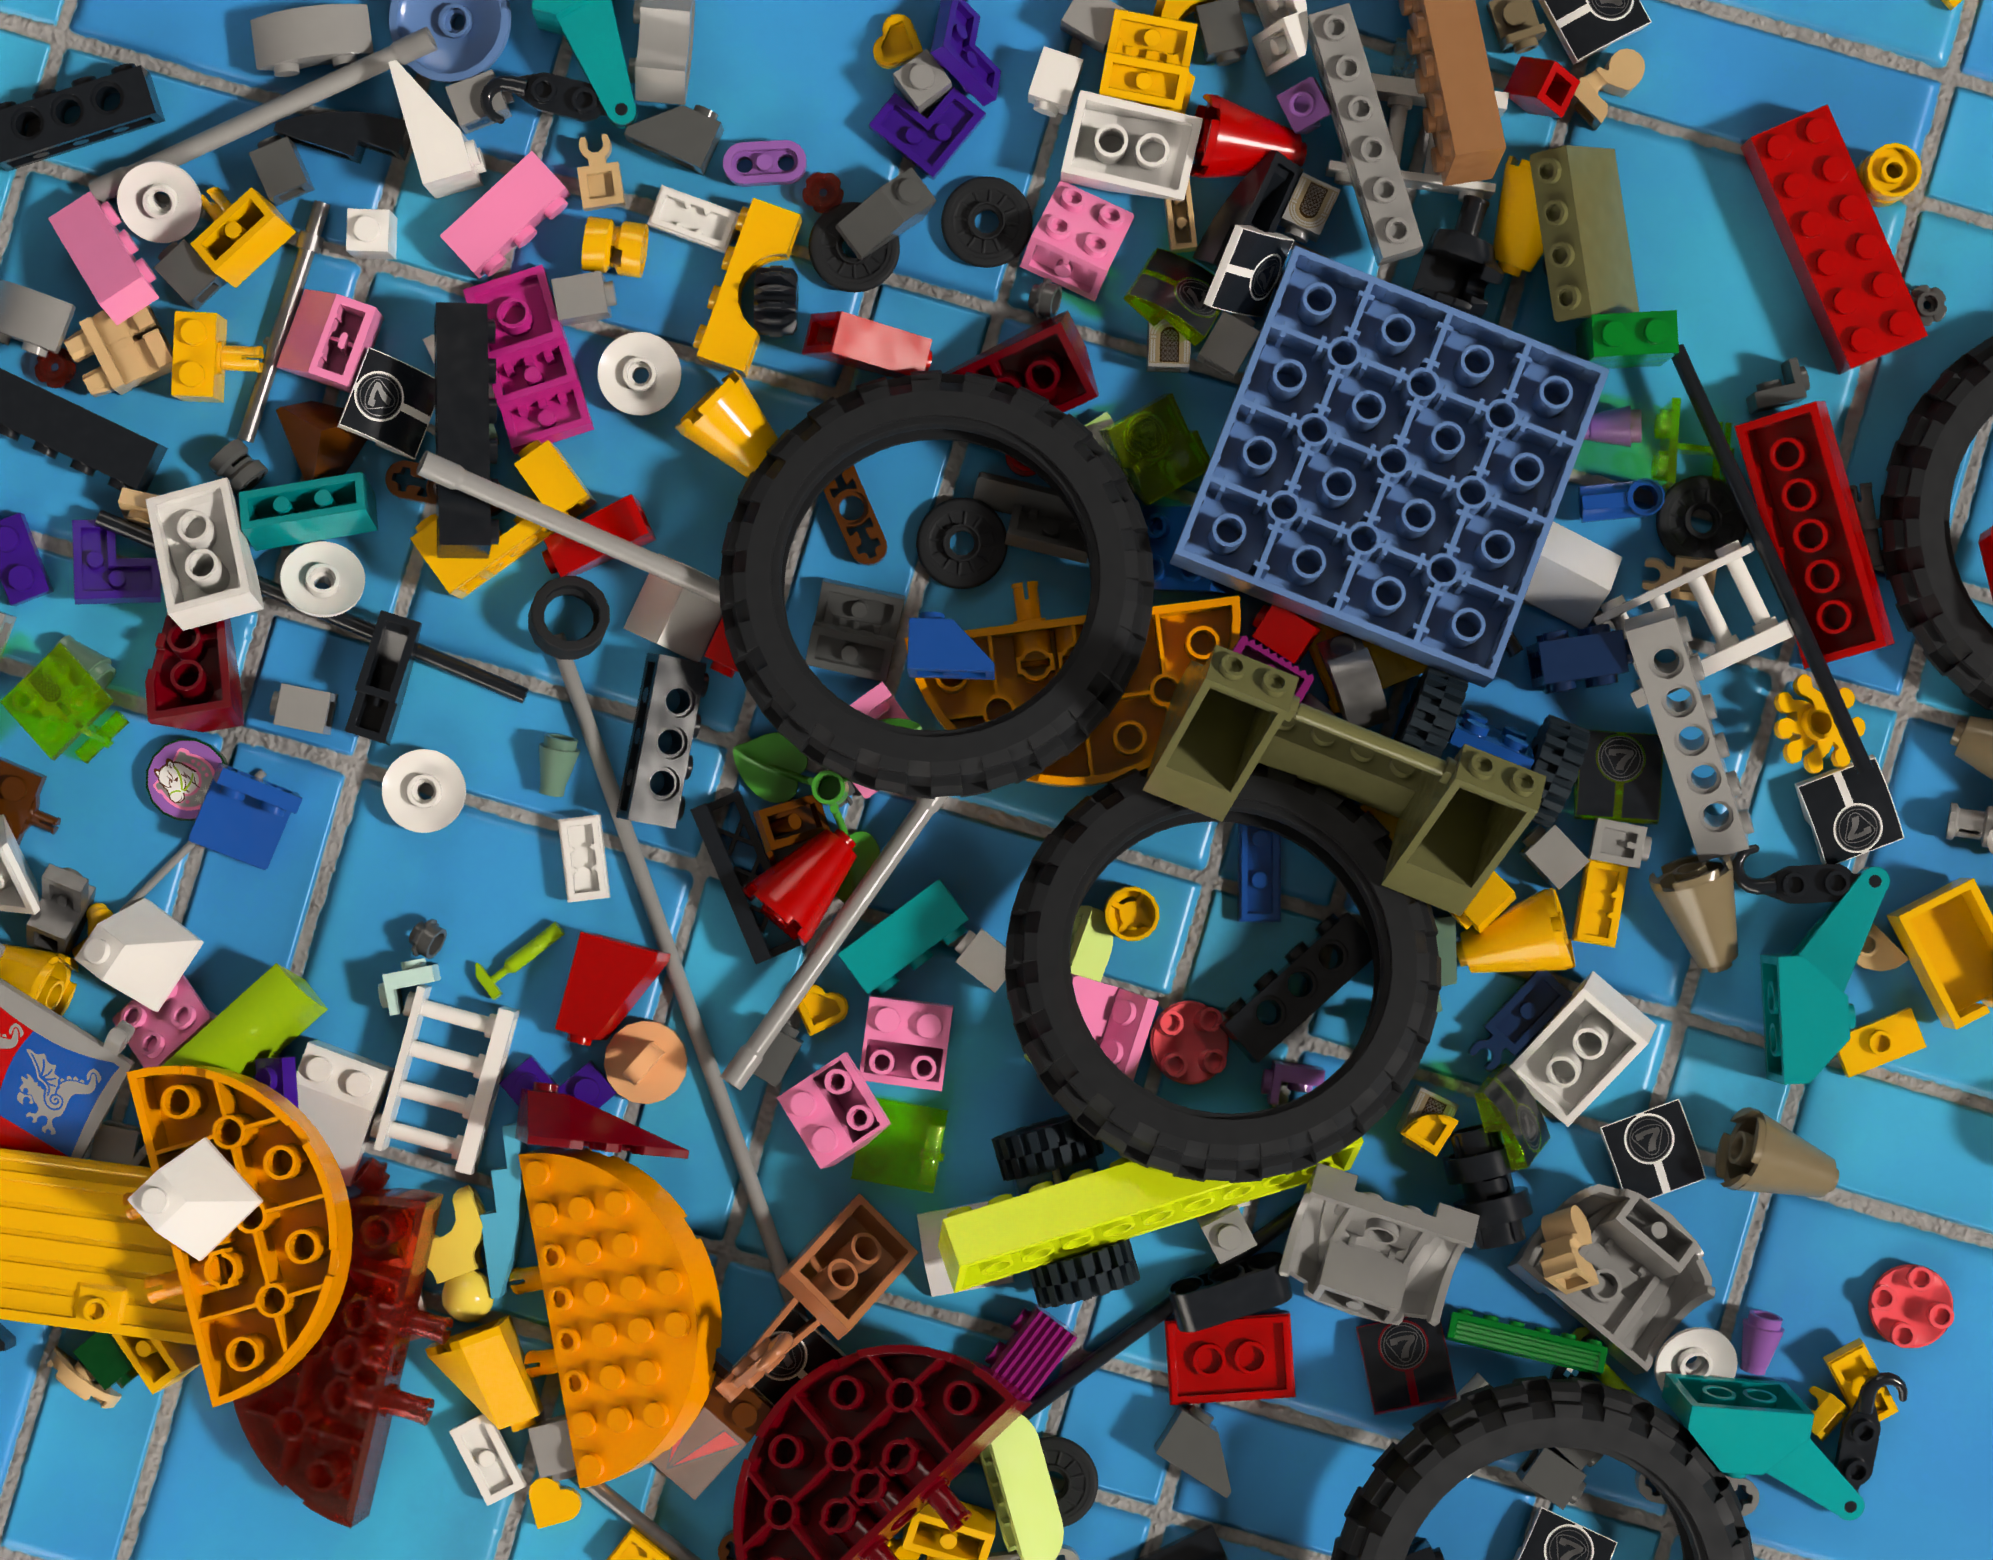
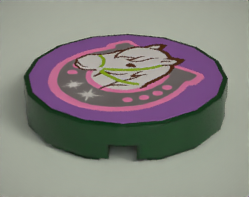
M180 738L165 744L152 756L146 770V789L151 802L164 815L173 819L195 821L219 762L228 765L225 756L214 745L200 739Z

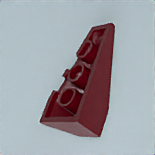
M1068 310L1024 330L945 372L946 374L965 375L966 372L995 377L998 382L1016 388L1022 386L1049 399V403L1062 412L1073 409L1099 396L1087 348Z
M167 612L162 633H158L155 646L157 651L152 669H148L145 680L149 723L197 732H209L244 726L241 684L230 618L183 631Z
M534 1082L533 1089L521 1088L515 1139L531 1145L583 1150V1146H586L589 1149L618 1153L624 1150L639 1155L688 1159L689 1150L571 1095L558 1092L559 1084Z

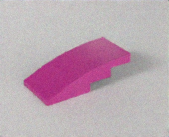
M543 265L463 289L467 303L487 304L488 319H495V344H488V358H496V384H492V388L497 399V405L502 413L514 454H518L523 448L536 440H539L541 444L547 440L553 443L594 430L568 340L562 324L558 321L555 300Z

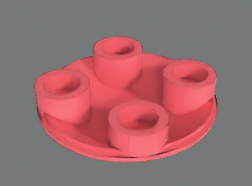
M1182 1001L1164 1009L1156 1018L1150 1034V1050L1159 1070L1169 1079L1187 1085L1203 1083L1223 1071L1227 1064L1226 1057L1229 1039L1228 1035L1219 1026L1223 1022L1222 1014L1214 1007H1208L1196 1001Z
M1916 1264L1895 1266L1884 1272L1871 1289L1868 1300L1871 1322L1884 1339L1900 1348L1927 1346L1939 1339L1954 1321L1951 1291L1942 1277L1927 1267Z

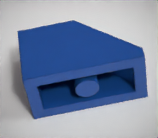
M940 612L919 613V618H909L907 656L909 677L995 680L994 662L953 619H945V614Z

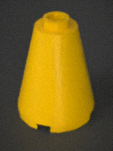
M1509 155L1504 168L1493 247L1495 260L1499 261L1498 265L1502 271L1519 278L1522 270L1529 273L1532 271L1544 251L1530 161L1521 158L1518 166L1519 161L1514 156Z
M733 370L721 379L723 384L719 388H711L680 419L681 422L675 425L674 428L681 435L748 478L751 472L756 471L766 457V451L775 443L778 437L740 374Z
M1553 887L1543 889L1505 909L1481 933L1473 926L1461 932V941L1456 942V954L1460 966H1468L1471 973L1557 971L1576 967L1571 938L1568 939L1565 927L1567 923L1556 890Z
M3 944L5 951L0 958V978L63 1016L70 1005L77 985L70 981L71 971L78 972L76 960L62 953Z

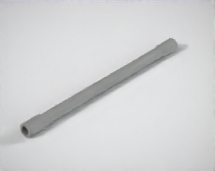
M428 27L417 30L392 42L386 48L129 166L119 167L88 182L89 189L100 204H103L117 197L122 179L135 166L148 161H165L177 166L185 164L390 70L388 64L390 61L397 60L401 65H406L438 50L434 37Z
M425 451L421 457L416 474L449 489L459 490L720 604L719 580L469 472L461 465L434 453Z
M948 796L935 797V799L917 798L915 805L747 1043L740 1047L720 1076L723 1080L739 1091L743 1089L762 1062L763 1055L932 815L938 812Z

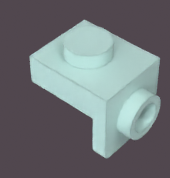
M421 958L400 962L402 971L383 974V983L378 984L382 1008H388L390 1016L403 1013L404 1005L400 988L441 980L438 964L427 966L426 959Z

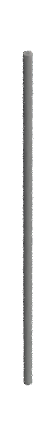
M564 633L554 635L567 641ZM555 658L659 951L671 954L665 968L784 1303L786 1304L792 1297V1294L778 1279L783 1270L788 1266V1261L723 1079L720 1077L721 1073L632 822L616 818L621 791L574 660ZM798 1302L795 1307L808 1319L804 1306Z

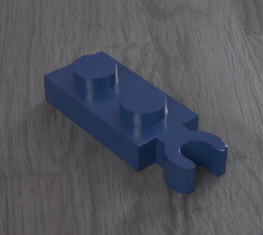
M1534 971L1485 1022L1483 1027L1491 1035L1487 1039H1480L1472 1043L1468 1053L1471 1056H1475L1480 1049H1489L1491 1059L1483 1068L1488 1072L1494 1070L1500 1064L1501 1052L1505 1048L1515 1056L1571 998L1572 994L1548 971Z

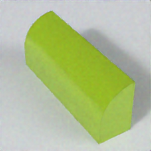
M276 963L162 1066H212L231 1070L252 1078L256 1074L255 1059L277 1056L326 1012L328 1008L305 979Z

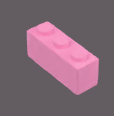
M531 151L449 226L440 237L479 279L485 274L490 277L506 263L507 259L504 256L515 246L518 248L524 247L537 234L535 227L546 217L549 220L554 219L567 207L568 202L566 199L571 194L536 154Z
M89 191L48 218L98 304L116 325H119L159 299L151 282L157 279L143 258L136 260L133 254L139 251V248L125 229L120 232L116 226L122 221L108 201L100 204L91 191Z

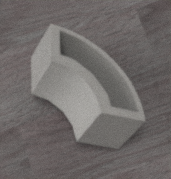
M695 0L634 1L633 23L640 24L637 57H630L628 75L630 83H635V101L685 105L693 50Z
M367 4L305 6L273 12L250 20L257 70L274 71L276 77L295 76L300 74V69L319 65L333 64V68L340 69L374 53Z
M0 279V343L9 345L12 338L23 342L22 350L46 358L48 351L59 354L76 307L71 303Z

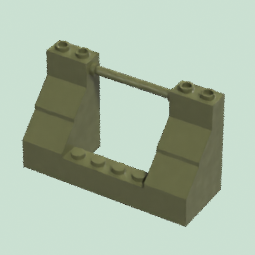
M1217 644L1205 665L1193 660L1190 661L1173 692L1144 783L1143 791L1222 822L1258 762L1271 768L1297 775L1296 777L1399 818L1381 885L1458 916L1463 914L1539 811L1547 776L1467 744L1462 746L1454 759L1447 757L1444 760L1301 703L1300 697L1294 695L1299 677Z

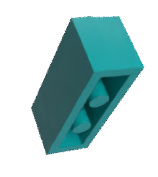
M363 472L239 492L241 531L255 551L378 531L375 492Z
M939 878L838 953V955L867 995L875 989L879 995H882L900 981L896 973L908 964L915 970L932 958L934 955L929 949L943 939L948 946L967 931L963 923L968 921L969 917Z

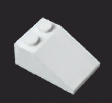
M397 60L388 62L422 184L435 199L484 186L480 173L487 172L481 149L480 147L477 148L474 139L468 141L456 124Z
M1080 90L1061 169L1060 181L1103 191L1184 202L1203 118Z
M227 477L145 499L167 612L183 631L264 609L257 570L247 538L241 531L240 514L230 481Z
M1594 971L1571 993V998L1537 1032L1509 1065L1525 1084L1533 1098L1567 1127L1649 1044L1657 1027L1652 1020Z
M314 1040L307 1043L296 1072L298 1107L320 1132L340 1168L345 1185L350 1187L368 1143L375 1115L380 1111L395 1068L323 1041Z

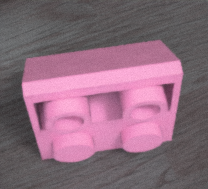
M304 289L276 367L350 393L368 347L374 348L384 317L377 307L336 293Z
M871 994L869 996L859 1070L864 1080L942 1091L954 1005Z
M844 1052L776 1097L820 1169L837 1165L869 1144L891 1125L890 1120L848 1052Z

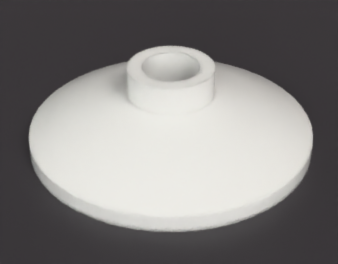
M165 161L141 163L124 176L118 188L117 205L121 218L132 232L145 240L155 243L178 241L187 236L200 219L202 199L199 188L185 170ZM157 192L166 193L170 199L169 203L162 204L158 202L155 194Z
M632 332L615 339L603 352L598 365V382L604 397L613 407L629 415L645 416L662 410L674 399L681 383V365L674 349L662 338L647 332ZM646 369L648 371L649 377L646 382L637 383L634 381L633 376L636 370Z
M317 541L304 544L288 555L281 568L280 584L285 598L297 610L314 617H333L347 612L360 600L365 588V572L359 559L349 549L333 542ZM326 583L330 588L319 589L315 585Z
M419 749L403 754L388 768L382 783V799L388 814L398 825L409 831L430 833L447 827L458 817L466 799V783L460 768L451 758L438 751ZM428 783L433 787L434 793L431 798L425 800L420 796L419 789L423 784Z
M1707 1327L1688 1328L1674 1334L1660 1348L1654 1364L1655 1379L1661 1390H1663L1665 1373L1734 1379L1738 1365L1737 1354L1728 1338L1719 1331ZM1697 1356L1694 1362L1686 1363L1690 1358Z

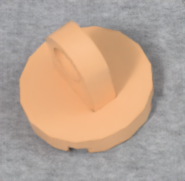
M643 1020L628 1024L614 1034L606 1048L604 1069L607 1080L617 1094L631 1102L651 1104L663 1101L678 1090L686 1076L688 1058L685 1044L675 1030L661 1022Z

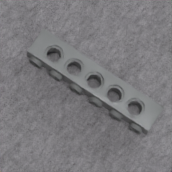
M1350 3L1308 15V40L1327 102L1332 109V119L1377 266L1417 255L1424 245Z
M1675 605L1625 619V634L1699 862L1749 849L1748 834L1754 833L1753 823L1748 809L1740 810L1736 796L1742 795L1737 773L1735 770L1727 771L1724 758L1729 757L1730 753L1724 733L1716 734L1711 721L1718 718L1711 693L1707 695L1702 693L1699 681L1705 679V674L1699 655L1691 657L1686 643L1693 640L1687 617L1678 618ZM1671 649L1678 654V657L1670 663H1662L1655 658V655L1660 650ZM1675 688H1683L1690 693V696L1686 700L1678 702L1671 700L1667 694ZM1686 727H1697L1703 732L1700 737L1694 740L1685 739L1680 735V732ZM1700 765H1708L1715 770L1711 776L1706 778L1697 777L1692 771ZM1719 803L1724 805L1727 810L1723 814L1715 816L1708 814L1705 808L1710 804Z

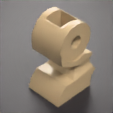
M1627 48L1617 51L1607 62L1604 69L1598 67L1590 74L1579 78L1580 83L1570 105L1596 131L1608 112V103L1598 95V92L1603 91L1621 98L1628 95L1644 75V59L1638 52Z
M1574 1205L1543 1216L1541 1228L1546 1242L1541 1244L1544 1255L1540 1259L1544 1279L1566 1295L1598 1285L1599 1280L1592 1263L1585 1260L1578 1252L1580 1247L1592 1244L1591 1230L1583 1211Z

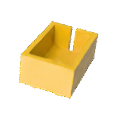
M1958 878L1886 915L1943 1027L1957 1030L1990 1013L1988 1007L1993 1008V915L1974 878Z

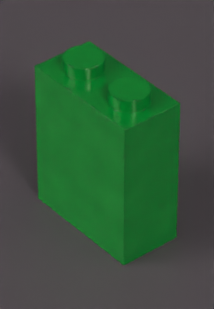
M1677 310L1593 314L1575 329L1577 357L1608 369L1661 366L1679 353Z

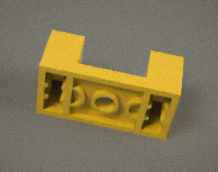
M536 440L518 453L521 459L514 463V466L541 503L575 518L597 503L560 450L549 440L542 444L539 440ZM432 514L415 527L418 533L412 536L410 540L448 593L463 599L543 542L544 538L555 532L516 516L513 519L516 523L514 527L504 534L499 530L498 545H491L489 559L437 558L436 514Z

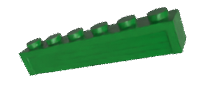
M1458 1309L1457 1312L1452 1311L1445 1340L1599 1376L1604 1372L1608 1347L1602 1346L1603 1342L1587 1339L1586 1342L1576 1340L1577 1336L1568 1333H1561V1336L1550 1334V1329L1535 1327V1330L1524 1328V1323L1509 1321V1324L1498 1322L1499 1318L1491 1315H1483V1318L1473 1316L1472 1311Z

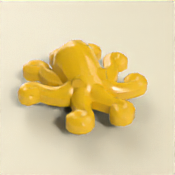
M1807 674L1797 676L1793 681L1794 692L1807 701L1793 700L1788 692H1780L1774 697L1776 710L1779 713L1787 714L1786 718L1775 722L1773 728L1777 738L1790 741L1783 747L1784 759L1787 763H1797L1801 761L1802 751L1814 744L1813 750L1806 754L1803 759V765L1807 772L1814 774L1819 773L1823 769L1822 759L1829 753L1832 746L1835 749L1831 753L1830 758L1833 766L1841 768L1848 765L1851 758L1821 692L1813 687L1811 677ZM1840 688V694L1847 709L1854 705L1855 696L1849 688ZM1860 717L1852 718L1859 736H1862L1866 729L1865 722Z

